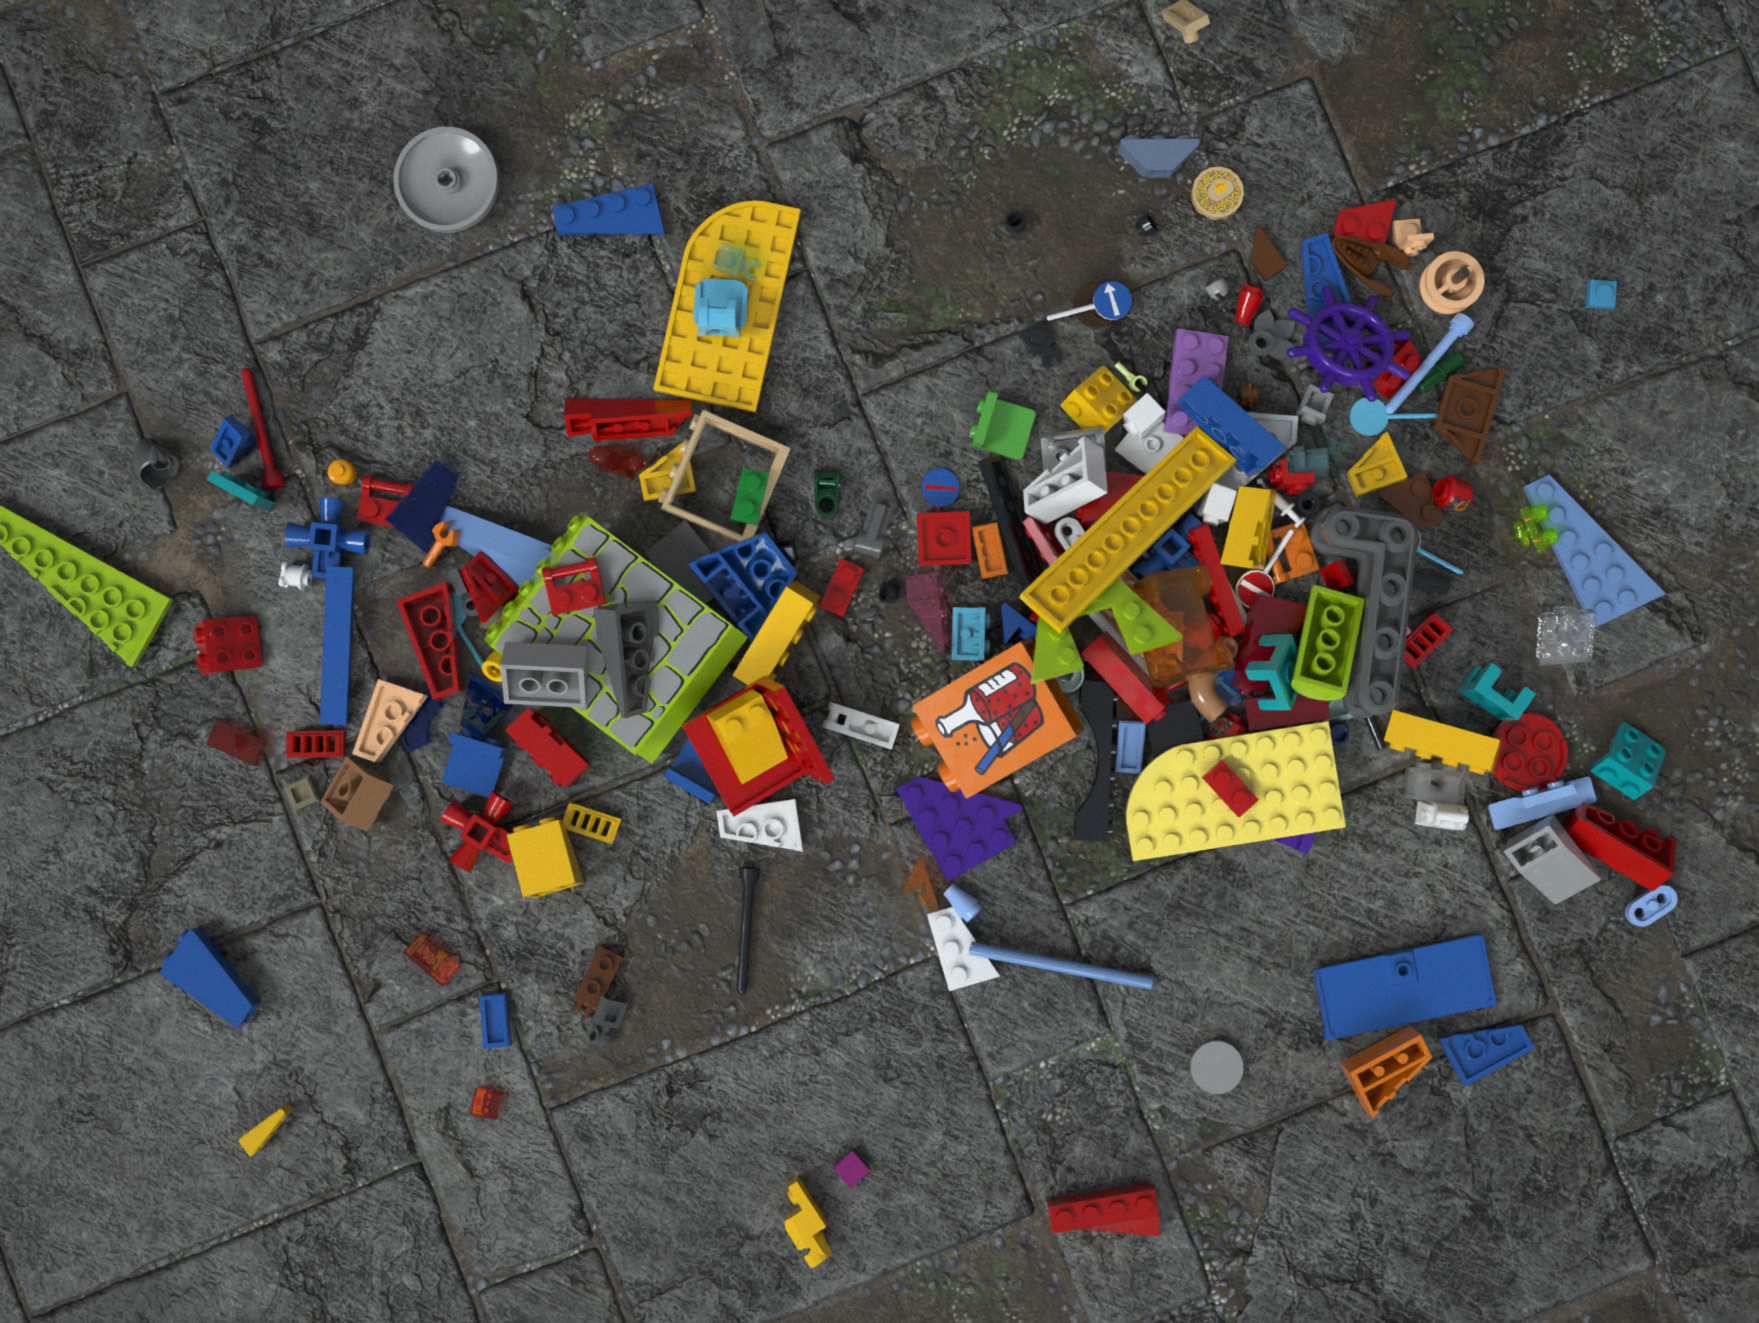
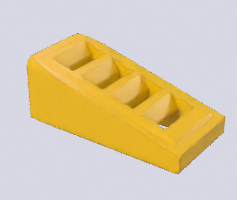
M569 802L563 818L567 830L613 844L622 820L574 802ZM576 810L580 811L576 825L571 824ZM589 814L591 816L586 829L582 828L585 816ZM596 818H601L597 832H593L592 829ZM606 821H610L611 825L607 836L602 835Z
M290 1104L281 1107L239 1138V1143L250 1157L262 1149L293 1108Z

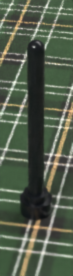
M739 867L738 878L741 879V884H743L736 991L740 995L745 994L747 991L754 885L757 884V880L760 879V868Z

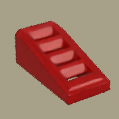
M1435 612L1428 613L1412 630V633L1406 637L1405 648L1409 646L1418 656L1414 658L1405 650L1403 661L1414 669L1453 629ZM1430 623L1440 631L1438 634L1429 626ZM1423 630L1433 639L1431 642L1421 634ZM1415 638L1425 647L1423 650L1413 642Z
M287 731L286 756L287 758L345 757V731ZM308 736H312V752H308ZM319 736H323V752H320ZM330 736H335V752H330ZM298 737H300V752H298Z

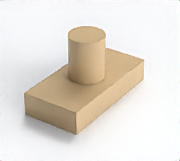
M1180 0L1161 11L1164 20L1182 32L1185 43L1197 41L1199 39L1198 30L1210 24L1208 14L1187 0Z

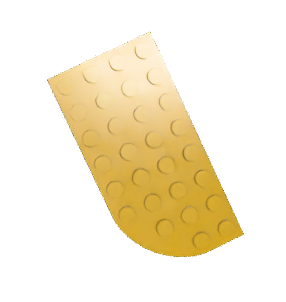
M745 201L727 206L715 212L696 229L684 251L653 388L655 392L752 413L757 412L801 209L765 201ZM704 279L738 280L745 284L748 290L747 322L741 328V338L713 335L698 336V325L694 321L695 288L699 282Z

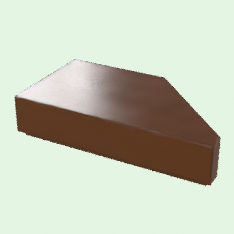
M1259 226L1254 231L1250 262L1265 282L1283 270L1287 263Z

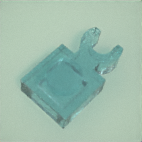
M722 242L712 268L735 278L740 271L747 280L755 281L756 276L751 275L748 269L750 266L760 268L762 264L757 260H744L745 251Z

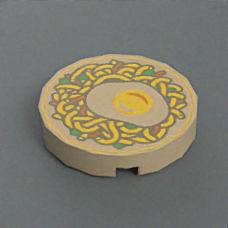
M1220 166L1210 167L1201 172L1195 179L1191 190L1192 203L1197 212L1213 220L1225 219L1233 215L1241 205L1244 196L1243 184L1238 175L1232 170Z

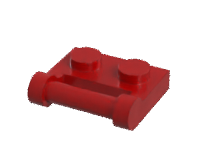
M364 475L356 521L410 531L418 485L415 483H408L406 485L374 479V476ZM373 489L406 495L405 503L372 497Z
M595 556L587 558V561L552 569L550 566L542 568L552 616L607 604ZM590 571L592 579L555 587L554 579Z

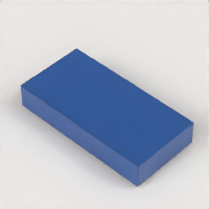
M507 992L479 995L483 1049L511 1046Z

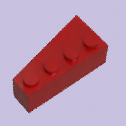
M444 582L396 600L433 700L442 701L465 692L452 584Z

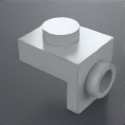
M1309 384L1296 415L1301 416V420L1307 424L1316 425L1317 423L1320 425L1326 419L1327 415L1325 414L1334 394L1330 392L1322 393L1318 387Z

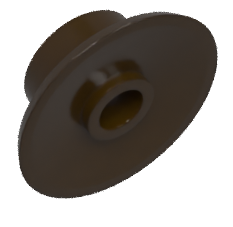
M1090 282L1080 287L1073 299V309L1092 304L1095 291L1104 283ZM1094 309L1075 314L1082 324L1091 328H1102L1114 321L1103 318Z

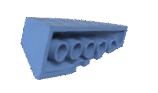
M445 505L439 523L450 522V526L446 530V537L451 530H459V542L457 545L474 557L482 551L519 588L524 581L532 578L536 572V565L541 559H546L552 551V545Z

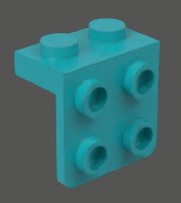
M1623 722L1617 728L1609 752L1595 761L1590 771L1626 796L1635 800L1654 787L1666 750L1630 724Z

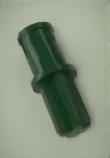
M1453 351L1452 354L1440 363H1435L1432 369L1416 386L1417 390L1425 393L1441 380H1447L1449 374L1465 364L1461 354Z

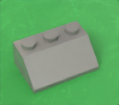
M505 642L500 663L504 704L586 708L589 670L588 646Z

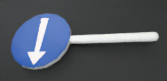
M1115 281L1106 282L1095 291L1093 304L1049 315L1047 320L1050 321L1091 309H1096L1097 313L1105 319L1118 320L1129 312L1132 305L1131 294L1128 288L1121 283Z

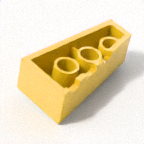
M796 580L786 586L732 676L747 685L763 676L774 681L777 677L774 674L778 665L783 666L791 654L788 652V649L792 643L796 645L804 633L801 629L806 621L810 622L818 610L815 607L820 601L821 596Z
M1395 710L1392 711L1384 738L1385 742L1390 743L1389 748L1401 752H1405L1406 748L1415 750V756L1431 760L1432 756L1442 758L1443 764L1458 767V764L1469 767L1468 771L1485 775V772L1493 774L1502 745L1501 741L1495 738Z

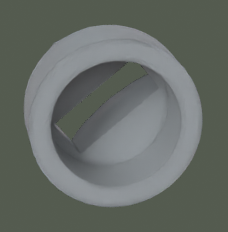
M1224 277L1205 287L1208 295L1216 300L1221 299L1220 294L1225 297L1228 293V286Z

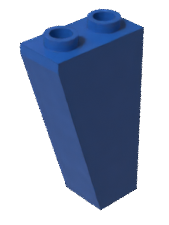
M202 928L186 929L178 938L177 942L179 945L175 951L169 952L163 959L162 965L164 966L159 974L234 1027L239 1028L246 1025L261 1002Z

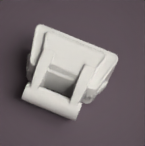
M1418 800L1415 824L1452 830L1466 829L1469 819L1468 807L1458 804Z

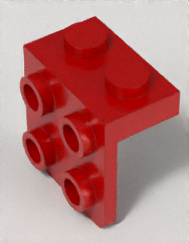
M243 616L202 620L196 624V628H193V640L199 647V654L196 655V664L198 670H202V676L214 675L224 671L254 669L262 666L263 661L256 617Z

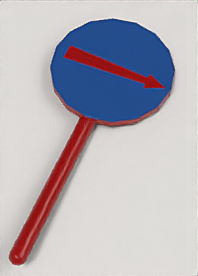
M942 468L934 469L923 478L921 484L922 495L930 505L936 507V513L941 512V507H947L957 499L960 491L959 481L949 470Z

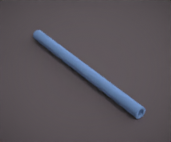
M971 942L969 955L1145 989H1151L1153 985V976L977 942Z

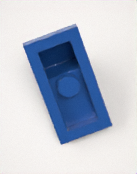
M233 415L224 418L210 450L227 468H230L257 443V439Z
M1004 602L1000 607L1004 645L1017 629L1021 631L1019 636L1023 640L1031 637L1036 643V627Z

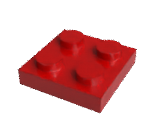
M969 511L916 514L919 566L972 564Z

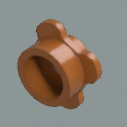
M1252 381L1249 382V385L1241 386L1242 406H1250L1251 410L1254 409V403H1259L1258 387H1254Z

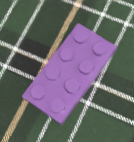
M1177 329L1175 331L1163 432L1187 436L1196 426L1199 427L1176 401L1204 375L1207 378L1213 379L1222 390L1229 336L1185 329Z

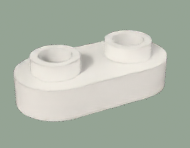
M1070 517L1058 521L1054 528V535L1064 551L1085 533L1079 522ZM1064 527H1069L1071 529L1070 536H1065L1063 534Z

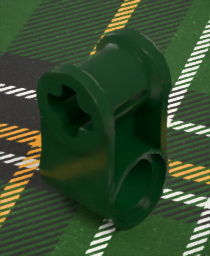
M814 469L816 513L823 520H831L839 512L841 469H836L835 472ZM831 501L834 504V508L830 512H823L820 509L821 503Z

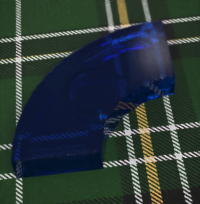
M428 685L418 691L428 695V697L401 733V741L406 754L431 743L429 734L430 722L434 715L443 708L441 701L433 700Z

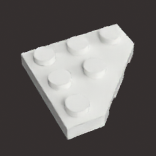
M1247 412L1279 440L1285 448L1262 470L1251 477H1248L1234 464L1215 484L1235 491L1239 490V486L1248 484L1296 443L1298 416Z

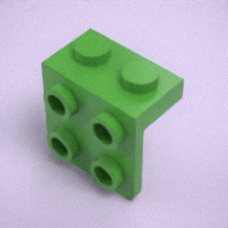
M988 391L986 398H980L977 413L981 414L979 423L973 422L969 438L974 439L972 447L1014 460H1021L1036 415L1035 411L998 400V394Z

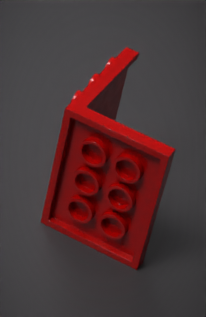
M764 676L681 725L733 817L804 774L806 776L810 775L814 781L818 780L825 785L834 780L829 767L785 686ZM753 689L762 695L775 721L788 758L746 783L741 784L706 715Z

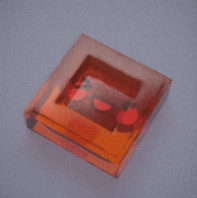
M476 1087L470 1115L496 1120L503 1092Z

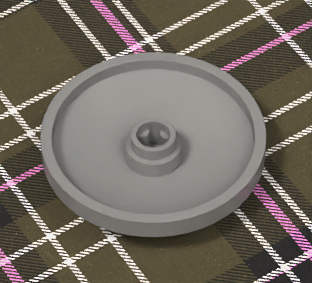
M446 126L426 130L414 137L400 153L395 165L393 178L396 197L407 215L422 227L440 233L459 232L481 221L488 214L496 200L500 181L496 160L488 147L474 134L464 129Z

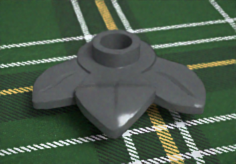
M1264 311L1258 315L1254 322V333H1252L1248 340L1250 351L1257 356L1270 355L1275 359L1289 358L1286 354L1287 350L1290 347H1295L1288 341L1293 333L1295 322L1285 319L1274 321L1271 311ZM1262 339L1265 342V347H1259L1257 340Z

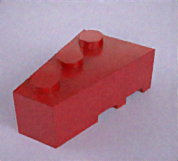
M527 708L505 730L521 749H525L532 755L531 759L540 768L544 767L551 773L549 777L559 787L562 785L570 787L592 766L538 709Z

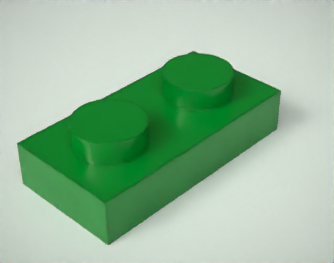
M743 467L731 520L757 526L769 477L768 473Z

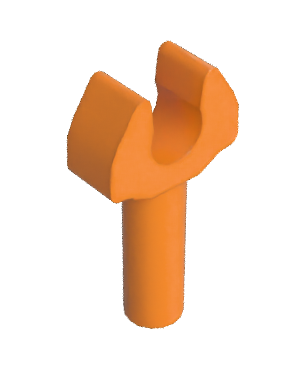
M450 522L438 523L432 529L436 542L422 562L426 567L432 568L445 546H456L459 542V530H451L446 537V530L449 528Z

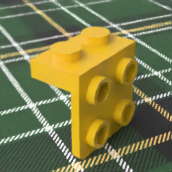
M1101 366L1075 388L1060 406L1082 429L1103 426L1106 434L1138 400L1107 367Z

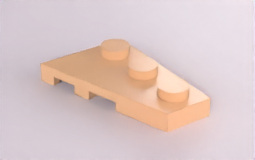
M378 679L352 754L380 763L428 695Z

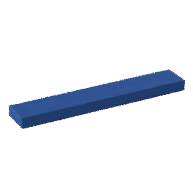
M326 566L320 724L349 725L355 567Z

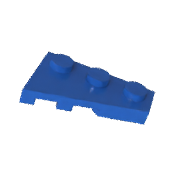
M1521 1024L1436 1037L1463 1086L1471 1084L1535 1049Z

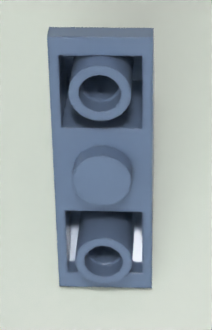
M1130 135L1120 140L1118 153L1144 178H1170L1196 152L1199 146V139H1192L1188 135L1178 136L1176 139H1166L1162 135L1152 136L1150 139H1140L1139 136Z

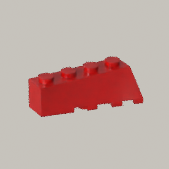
M1582 802L1564 820L1563 828L1578 848L1653 892L1674 874L1677 839L1670 836L1666 839L1661 838L1655 830L1650 828L1645 831L1635 827L1634 822L1627 819L1623 821L1616 820L1612 813Z
M1151 1182L1046 1199L1050 1227L1053 1233L1080 1229L1160 1236L1158 1205L1155 1189Z

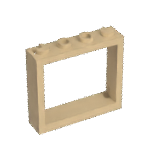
M703 410L700 416L695 414L689 429L694 431L690 440L685 438L679 451L680 454H683L680 464L674 463L669 474L673 481L669 489L664 487L659 498V502L663 503L661 510L736 542H741L755 535L791 448ZM705 424H709L775 453L767 472L769 477L757 526L745 524L742 534L672 505Z

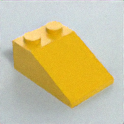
M752 689L706 715L741 784L746 783L788 758L775 721L762 695Z

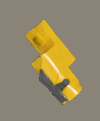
M796 1176L789 1181V1191H787V1194L795 1206L799 1204V1207L785 1217V1230L787 1234L784 1241L806 1266L813 1268L827 1259L832 1252L828 1247L823 1232L819 1233V1231L826 1227L827 1220L799 1176Z

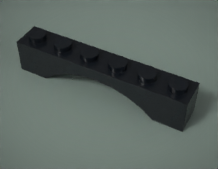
M1083 681L1079 687V709L1087 719L1094 735L1097 747V767L1091 790L1082 805L1074 813L1073 839L1078 841L1108 842V836L1113 834V821L1109 820V810H1113L1114 794H1110V783L1115 781V767H1111V757L1116 755V741H1112V730L1117 729V715L1113 714V704L1118 703V693L1107 682Z

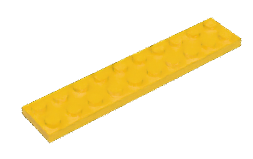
M1196 426L1021 593L1020 599L1061 634L1206 493L1211 485L1216 483L1235 464L1236 459Z

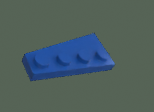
M1328 233L1303 240L1300 246L1307 315L1312 317L1319 309L1326 306L1321 294V290L1325 286L1331 288L1337 302L1352 303ZM1333 320L1324 323L1337 330ZM1345 320L1347 327L1352 328L1354 322ZM1318 333L1320 343L1332 341Z

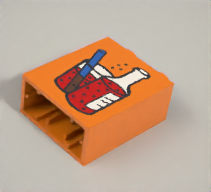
M1031 637L1017 643L912 706L917 714L916 717L911 719V725L916 736L925 746L934 743L944 762L938 765V771L944 784L952 792L961 789L966 799L1071 740L1085 729L1056 678L1031 684L1033 654L1035 650V643Z

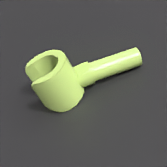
M1120 362L1116 363L1115 367L1129 381V388L1133 392H1140L1135 386L1136 380H1139L1143 385H1147L1145 377L1135 376Z

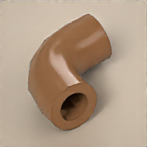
M1209 648L1198 657L1190 670L1188 689L1191 701L1199 713L1208 722H1212L1224 712L1228 703L1215 689V679L1226 667V662L1217 652Z

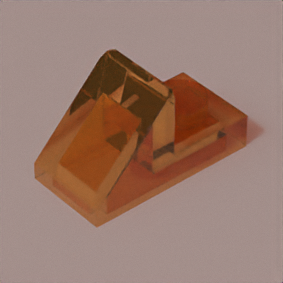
M921 857L916 860L900 894L921 888L922 892L917 893L921 907H927L930 913L939 910Z

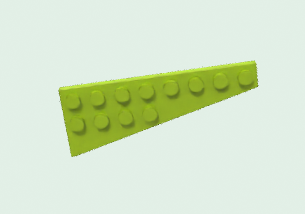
M0 504V544L16 561H19L30 571L34 578L46 586L47 590L71 613L79 617L113 652H116L127 662V665L136 668L174 600Z

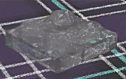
M1571 606L1553 607L1552 612L1539 613L1536 662L1538 665L1591 662L1596 613L1592 609L1577 610Z

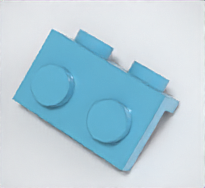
M953 607L951 660L984 661V655H989L990 641L985 639V629H990V613H985V607Z

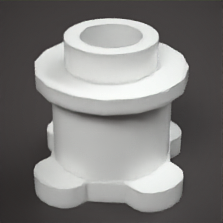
M283 561L279 586L287 588L295 586L300 590H305L312 583V571L307 564L297 566L293 562Z

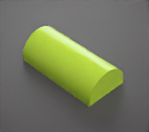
M1313 584L1291 686L1296 692L1312 699L1324 701L1338 700L1346 695L1365 599Z

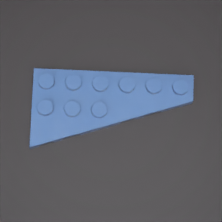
M1550 475L1523 487L1591 628L1598 627L1666 594Z

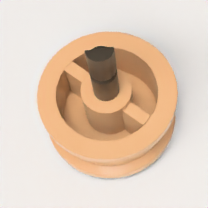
M1459 251L1444 253L1438 256L1423 271L1419 282L1421 297L1429 308L1438 313H1459L1474 303L1481 295L1485 281L1484 273L1477 260L1469 254Z

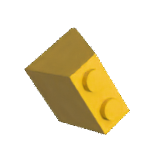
M555 817L540 820V825L530 828L529 824L513 828L514 833L507 835L524 898H537L584 884V879L564 821L555 820Z

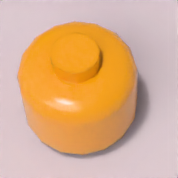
M337 459L329 465L328 476L333 483L339 486H348L355 481L357 470L351 462L345 459Z

